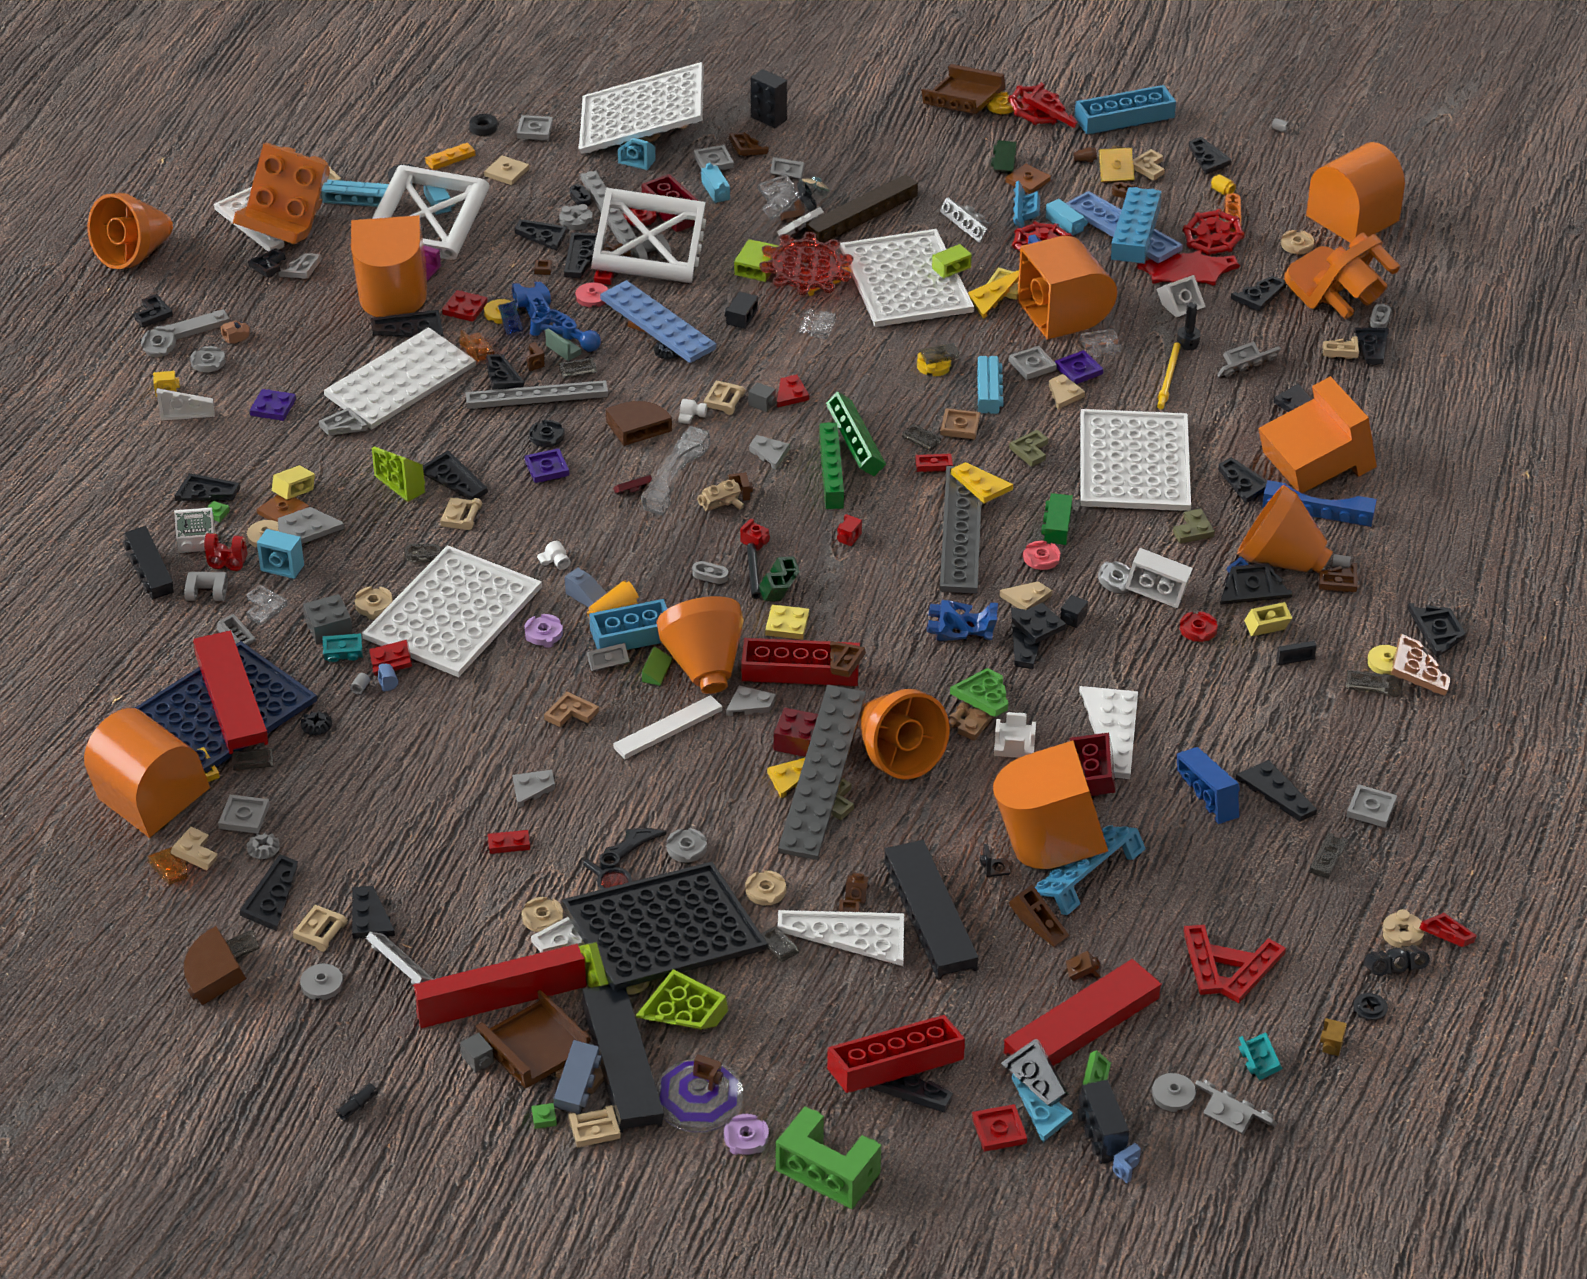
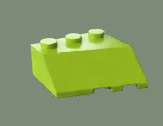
M377 447L372 448L374 475L407 502L425 493L422 464Z
M673 969L636 1014V1018L706 1029L717 1026L728 1012L727 999L725 995Z

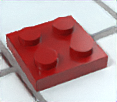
M456 290L442 308V315L474 322L488 303V299L477 294Z
M1015 1104L972 1112V1120L984 1152L1027 1144V1136Z

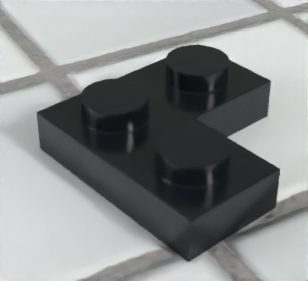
M275 248L248 260V265L263 276L272 277L281 271L278 264L286 259L285 253Z
M158 294L142 299V305L146 309L134 314V319L142 328L173 317V311Z

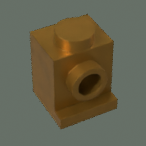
M1325 1018L1320 1037V1043H1323V1053L1335 1056L1340 1055L1347 1023Z

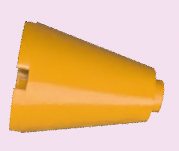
M622 581L589 606L588 617L590 613L638 604L637 598L639 596L635 588L629 581Z

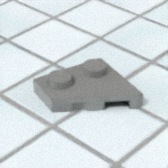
M756 435L749 445V451L759 456L762 461L771 463L773 469H777L789 451V444Z

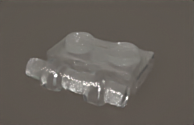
M809 308L804 313V320L799 324V332L804 334L807 331L810 332L811 337L827 339L836 320V314L819 311L818 315L814 314V309Z
M1113 328L1080 334V341L1085 349H1089L1087 354L1090 356L1100 357L1102 354L1109 353L1112 355L1122 351L1121 344L1116 345L1118 344V337Z

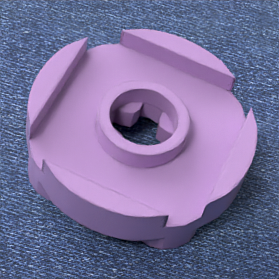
M541 614V617L536 619L535 616L531 617L525 623L526 641L550 648L563 635V626L559 618L550 614Z
M740 1114L733 1117L732 1122L726 1124L724 1140L732 1154L749 1155L761 1153L765 1150V1145L769 1139V1129L765 1121L758 1120L757 1116L753 1114ZM744 1132H748L750 1136L745 1137L742 1135H744Z

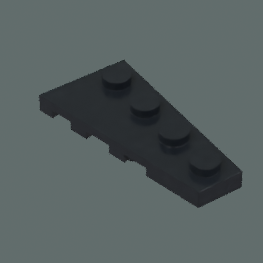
M571 233L564 277L581 278L593 258L597 233Z
M439 309L370 318L373 335L413 337L429 327L444 338Z
M1011 607V618L1026 610ZM1012 623L1014 666L1034 669L1041 641L1035 644Z
M1269 760L1236 774L1237 781L1240 783L1245 782L1249 785V789L1254 792H1260L1270 803H1277L1282 811L1299 822L1316 815L1317 808Z
M917 1073L867 1087L944 1113L953 1098V1092L930 1080L927 1082L921 1080L920 1075Z

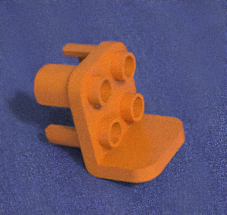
M1363 232L1353 239L1349 244L1350 249L1347 251L1342 246L1335 250L1326 246L1317 247L1291 263L1284 274L1286 284L1309 308L1313 309L1323 302L1332 305L1344 319H1348L1354 314V309L1338 292L1347 289L1353 297L1359 298L1364 305H1370L1387 289L1386 282L1369 266L1373 258L1375 257L1391 274L1398 273L1401 266L1382 247L1383 242L1376 234L1368 237Z

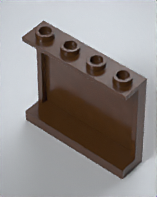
M950 64L948 66V77L934 89L922 88L921 92L923 104L977 114L1006 88L1005 76L1002 73Z
M541 990L538 991V1002L497 1025L488 1028L481 1022L475 1026L476 1033L479 1032L492 1047L493 1057L525 1089L565 1067L573 1040L587 1044L591 1042L589 1034L585 1030L582 1031L576 1021L570 1019L561 1007H557L552 998L546 996Z

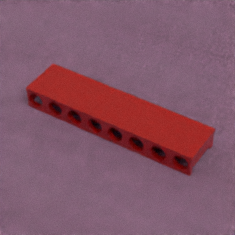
M231 630L193 639L195 655L229 754L233 753V749L264 742L265 746L269 745L267 730Z
M577 943L413 984L420 1029L539 999V990L546 996H552L586 987L585 958L582 956Z
M1131 959L1004 1039V1054L1011 1056L1034 1039L1040 1041L1052 1065L1055 1066L1158 1000L1162 984L1134 959Z

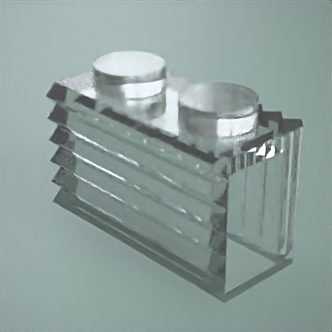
M789 185L762 208L768 217L774 220L798 200L800 196L793 186Z

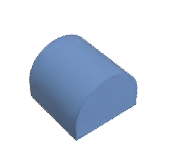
M379 664L378 681L383 692L392 690L398 685V679L390 664Z

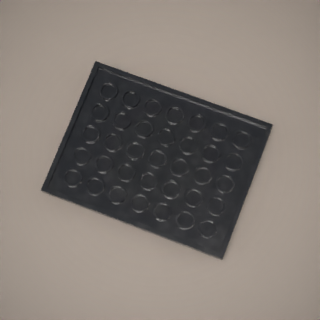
M713 862L562 899L561 903L562 908L585 944L597 942L607 981L614 991L667 977L673 969L682 973L767 950V942Z

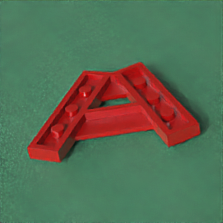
M1205 924L1184 926L1183 932L1200 995L1221 993L1240 1003L1286 952L1284 946L1269 938L1255 953L1213 945L1209 942ZM1215 962L1241 968L1231 978L1218 975Z

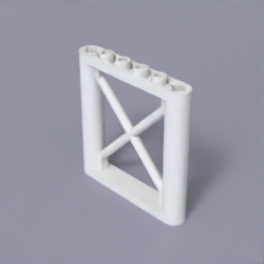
M400 165L372 219L392 217L405 189H407L422 210L410 216L420 215V218L426 216L442 239L441 242L423 239V245L439 249L440 258L454 260L458 256L490 185L481 178ZM412 183L465 193L428 208L412 186ZM465 200L447 236L432 213Z
M606 188L591 269L692 283L694 269L699 264L697 254L701 253L702 244H699V241H703L704 231H701V229H705L706 218H704L706 202ZM614 208L621 209L643 235L610 252L604 251L603 245L610 209ZM629 208L678 216L649 231ZM684 219L695 220L688 263L677 261L655 237V235ZM649 240L670 263L619 255Z

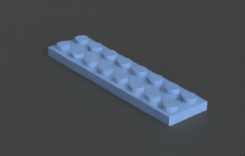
M1090 191L1066 203L1084 216L1088 223L1114 237L1121 209ZM1154 229L1147 257L1160 263L1182 251L1183 245Z
M627 280L600 294L602 301L689 363L716 349L714 341Z

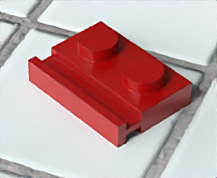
M407 640L369 649L375 676H378L379 664H390L394 671L412 667Z

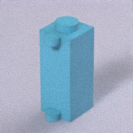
M707 163L705 168H701V179L704 187L715 203L730 200V185L717 165L713 166L712 163Z
M423 185L424 195L431 206L450 199L446 189ZM455 204L435 212V214L450 212L451 207L455 206Z
M1057 199L1046 204L1045 218L1050 222L1059 224V227L1067 233H1071L1072 236L1084 231V226L1088 224V221L1062 200Z

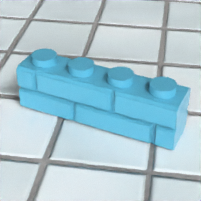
M328 180L322 187L323 203L378 207L389 184Z
M979 356L977 363L978 412L998 414L999 408L1003 407L1002 363H999L998 356Z

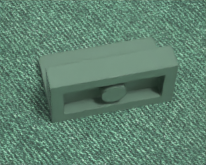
M549 328L545 330L546 346L567 361L581 355V348L570 340L554 333Z

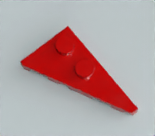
M1042 82L1039 83L1027 98L1026 102L1073 128L1076 127L1077 121L1075 118L1064 111L1065 107L1054 97L1052 92L1048 93L1044 89Z

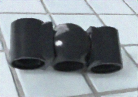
M1417 945L1403 948L1393 947L1388 949L1386 953L1384 951L1379 953L1370 952L1364 958L1366 968L1376 976H1384L1391 973L1401 974L1408 968L1410 970L1415 968L1423 969L1430 962L1428 953ZM1417 954H1420L1419 957L1416 960H1414L1415 956ZM1400 957L1399 961L1394 964L1395 960ZM1377 961H1380L1379 964L1376 967H1374L1375 963Z

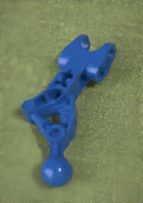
M534 282L535 287L532 288L523 287L519 283L512 284L511 291L516 308L525 307L531 318V335L539 336L542 331L549 328L565 339L578 340L580 346L585 351H596L600 347L601 338L596 331L588 330L582 332L576 329L577 324L572 318L557 310L550 309L548 305L551 303V295L548 288L542 282Z

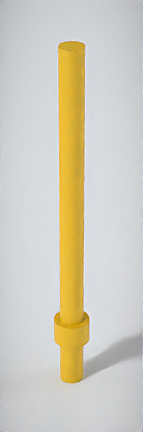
M1178 342L1174 343L1163 387L1158 395V409H1164L1165 403L1169 398L1168 391L1181 346Z

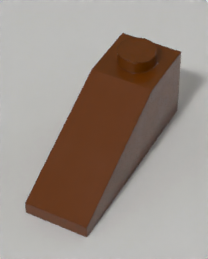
M1033 884L1016 895L1008 903L1019 919L1052 947L1070 936Z

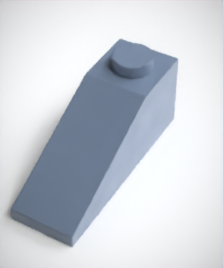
M576 568L565 576L566 594L588 608L606 594V591L597 581L580 568Z

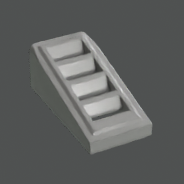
M234 613L218 621L217 630L220 633L231 630L235 643L247 638L243 643L248 646L256 641V638Z

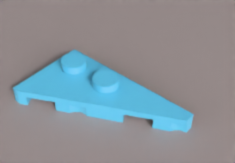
M1013 1074L1012 1080L1040 1139L1044 1142L1073 1118V1112L1059 1102L1052 1107L1048 1106Z

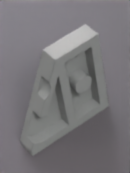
M305 253L297 260L289 263L290 267L284 270L281 268V271L278 272L279 277L309 278L321 262V254Z
M349 407L319 420V427L328 435L368 430L367 424Z
M739 685L726 710V715L733 716V712L744 711L745 715L770 713L776 701V694Z
M552 770L512 775L518 808L524 806L525 801L531 798L536 800L543 794L555 789Z

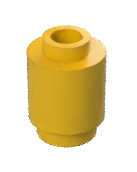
M1221 174L1214 176L1211 181L1212 189L1225 196L1235 192L1236 184Z

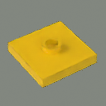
M1132 148L1099 150L1101 182L1134 181Z

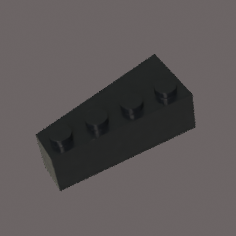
M143 526L124 532L125 540H123V546L126 550V555L136 570L138 578L141 579L146 594L149 593L153 600L174 593L173 581L147 527Z

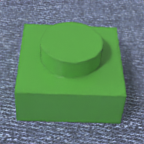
M215 501L207 507L212 508L213 518L218 522H221L230 512L228 505Z
M554 1103L531 1106L534 1129L557 1126Z

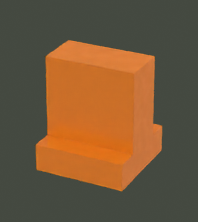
M1331 376L1312 386L1314 399L1258 428L1263 453L1295 490L1300 493L1314 488L1349 468L1359 477L1377 467L1369 417Z

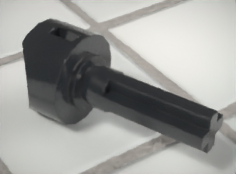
M1193 302L1187 304L1185 326L1179 328L1177 332V341L1184 350H1195L1200 343L1201 332L1195 327L1197 304H1193Z

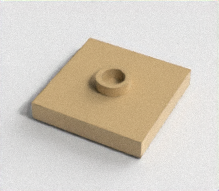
M501 156L484 171V175L488 178L513 185L529 170V164Z

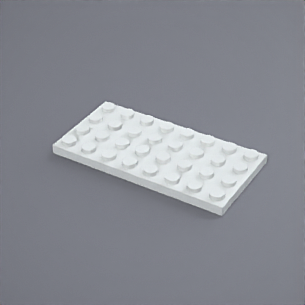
M428 327L324 389V395L342 409L349 407L372 430L475 367L476 360Z

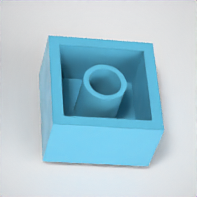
M266 529L257 541L261 571L292 579L296 578L304 566L301 537Z

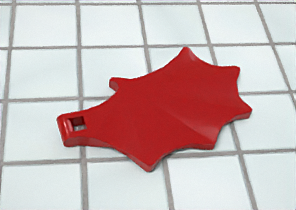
M1202 250L1194 253H1176L1160 263L1149 259L1145 263L1138 264L1139 270L1146 271L1151 275L1153 284L1159 282L1172 283L1194 275L1196 282L1216 285L1222 273L1240 267L1234 255L1211 257L1202 255Z

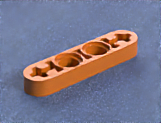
M1235 193L1227 194L1225 198V213L1238 216L1241 225L1240 196ZM1230 228L1231 232H1236L1235 229Z

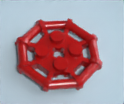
M1019 85L1013 94L1008 96V102L1011 104L1016 117H1021L1033 123V125L1049 123L1054 125L1057 123L1058 119L1026 102L1031 94L1029 92H1033L1037 86ZM1052 93L1054 97L1060 101L1059 95L1057 93Z
M1221 209L1195 213L1191 221L1184 225L1182 229L1187 240V247L1202 250V253H1205L1206 256L1233 251V247L1245 235L1240 225V218L1221 211ZM1220 218L1225 219V220H1227V221H1229V222L1226 223V222L1220 220ZM1197 223L1200 224L1197 228H1193ZM1234 227L1236 232H1231L1230 228Z
M1033 221L1032 224L1015 230L1012 247L1020 251L1021 246L1028 245L1029 235L1035 234L1043 241L1059 237L1056 233L1060 236H1072V234L1067 233L1057 223L1045 224Z

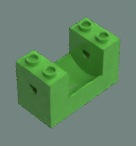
M805 1106L776 1141V1171L853 1209L881 1172V1144L874 1139H869L862 1135L847 1155L844 1156L823 1145L824 1116L818 1111L811 1110Z

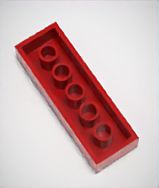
M744 638L741 675L742 681L858 686L859 664L850 677L832 674L830 641ZM839 642V643H845V644L860 646V643Z
M945 1015L828 1047L827 1069L846 1093L855 1092L964 1060L965 1038Z

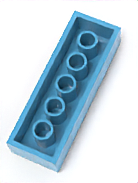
M1160 85L1076 101L1075 119L1086 134H1094L1175 118L1176 101L1166 87Z
M1138 187L1128 188L1111 244V260L1145 263L1161 208L1160 190L1141 189Z

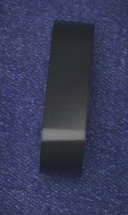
M574 184L570 187V196L577 206L585 204L589 207L591 205V195L583 185Z

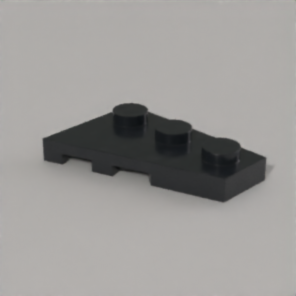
M1203 137L1189 141L1188 147L1205 175L1231 165L1232 159Z
M520 219L515 226V234L557 251L567 234V227Z
M1270 276L1257 282L1256 286L1251 288L1247 286L1243 288L1242 292L1231 293V299L1254 310L1261 311L1286 288L1287 284L1282 279Z
M490 354L486 356L485 361L492 390L524 387L525 382L503 354Z
M1230 457L1219 464V472L1245 504L1265 492L1267 480L1234 458Z
M374 886L352 887L353 939L366 938L370 931L384 934L386 937L395 936L394 928Z

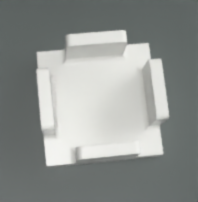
M1013 712L1007 713L1006 723H1000V719H996L994 756L1020 758L1034 753L1036 722H1032V725H1027V714Z

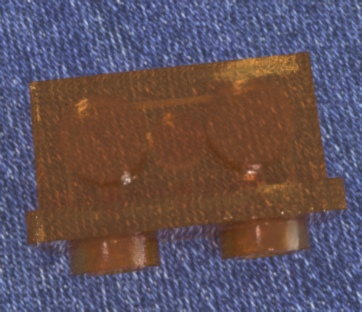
M464 330L460 331L461 337L459 342L461 347H464L468 355L476 360V362L486 359L487 355L495 354L494 349L480 332L468 336Z

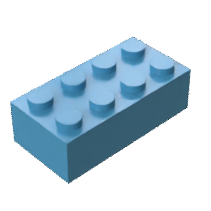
M664 599L590 613V632L597 649L625 643L626 650L662 643L659 638L656 622L658 617L667 610Z

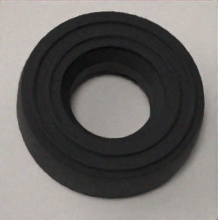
M478 114L470 119L469 128L475 135L487 136L497 131L498 121L491 114Z

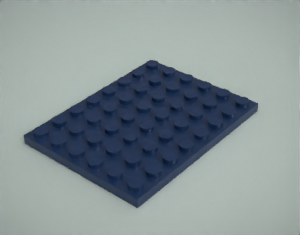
M242 641L236 643L267 734L317 701L315 693ZM200 667L135 707L195 750L200 758L205 774L211 771V767L214 765L215 767L219 766L246 748L233 749V753L229 754ZM204 747L210 758L206 759V753L200 750V748Z

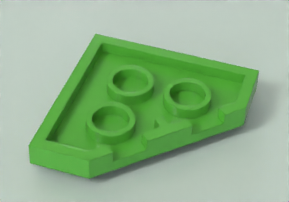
M989 668L950 688L951 695L971 704L975 708H979L990 716L996 717L1008 710L1003 676Z

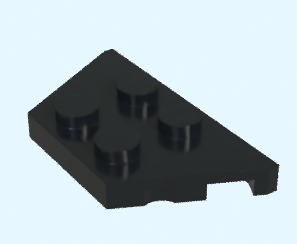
M1269 563L1232 566L1220 605L1292 598L1293 593L1284 586L1283 580L1279 575L1275 574L1274 569Z
M1408 603V611L1436 657L1465 639L1466 633L1451 608L1426 605V608L1414 607L1415 603Z

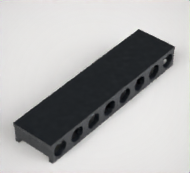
M924 839L885 848L884 863L937 980L941 979L942 975L971 968L973 971H977L979 957Z
M611 985L583 989L582 1007L593 1045L599 1047V1055L602 1056L600 1067L620 1133H623L624 1129L654 1124L662 1127L663 1108L626 988L614 991Z

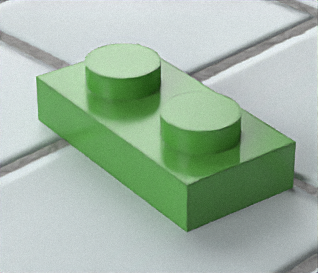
M1097 1050L1090 1053L1083 1084L1107 1080L1111 1063Z

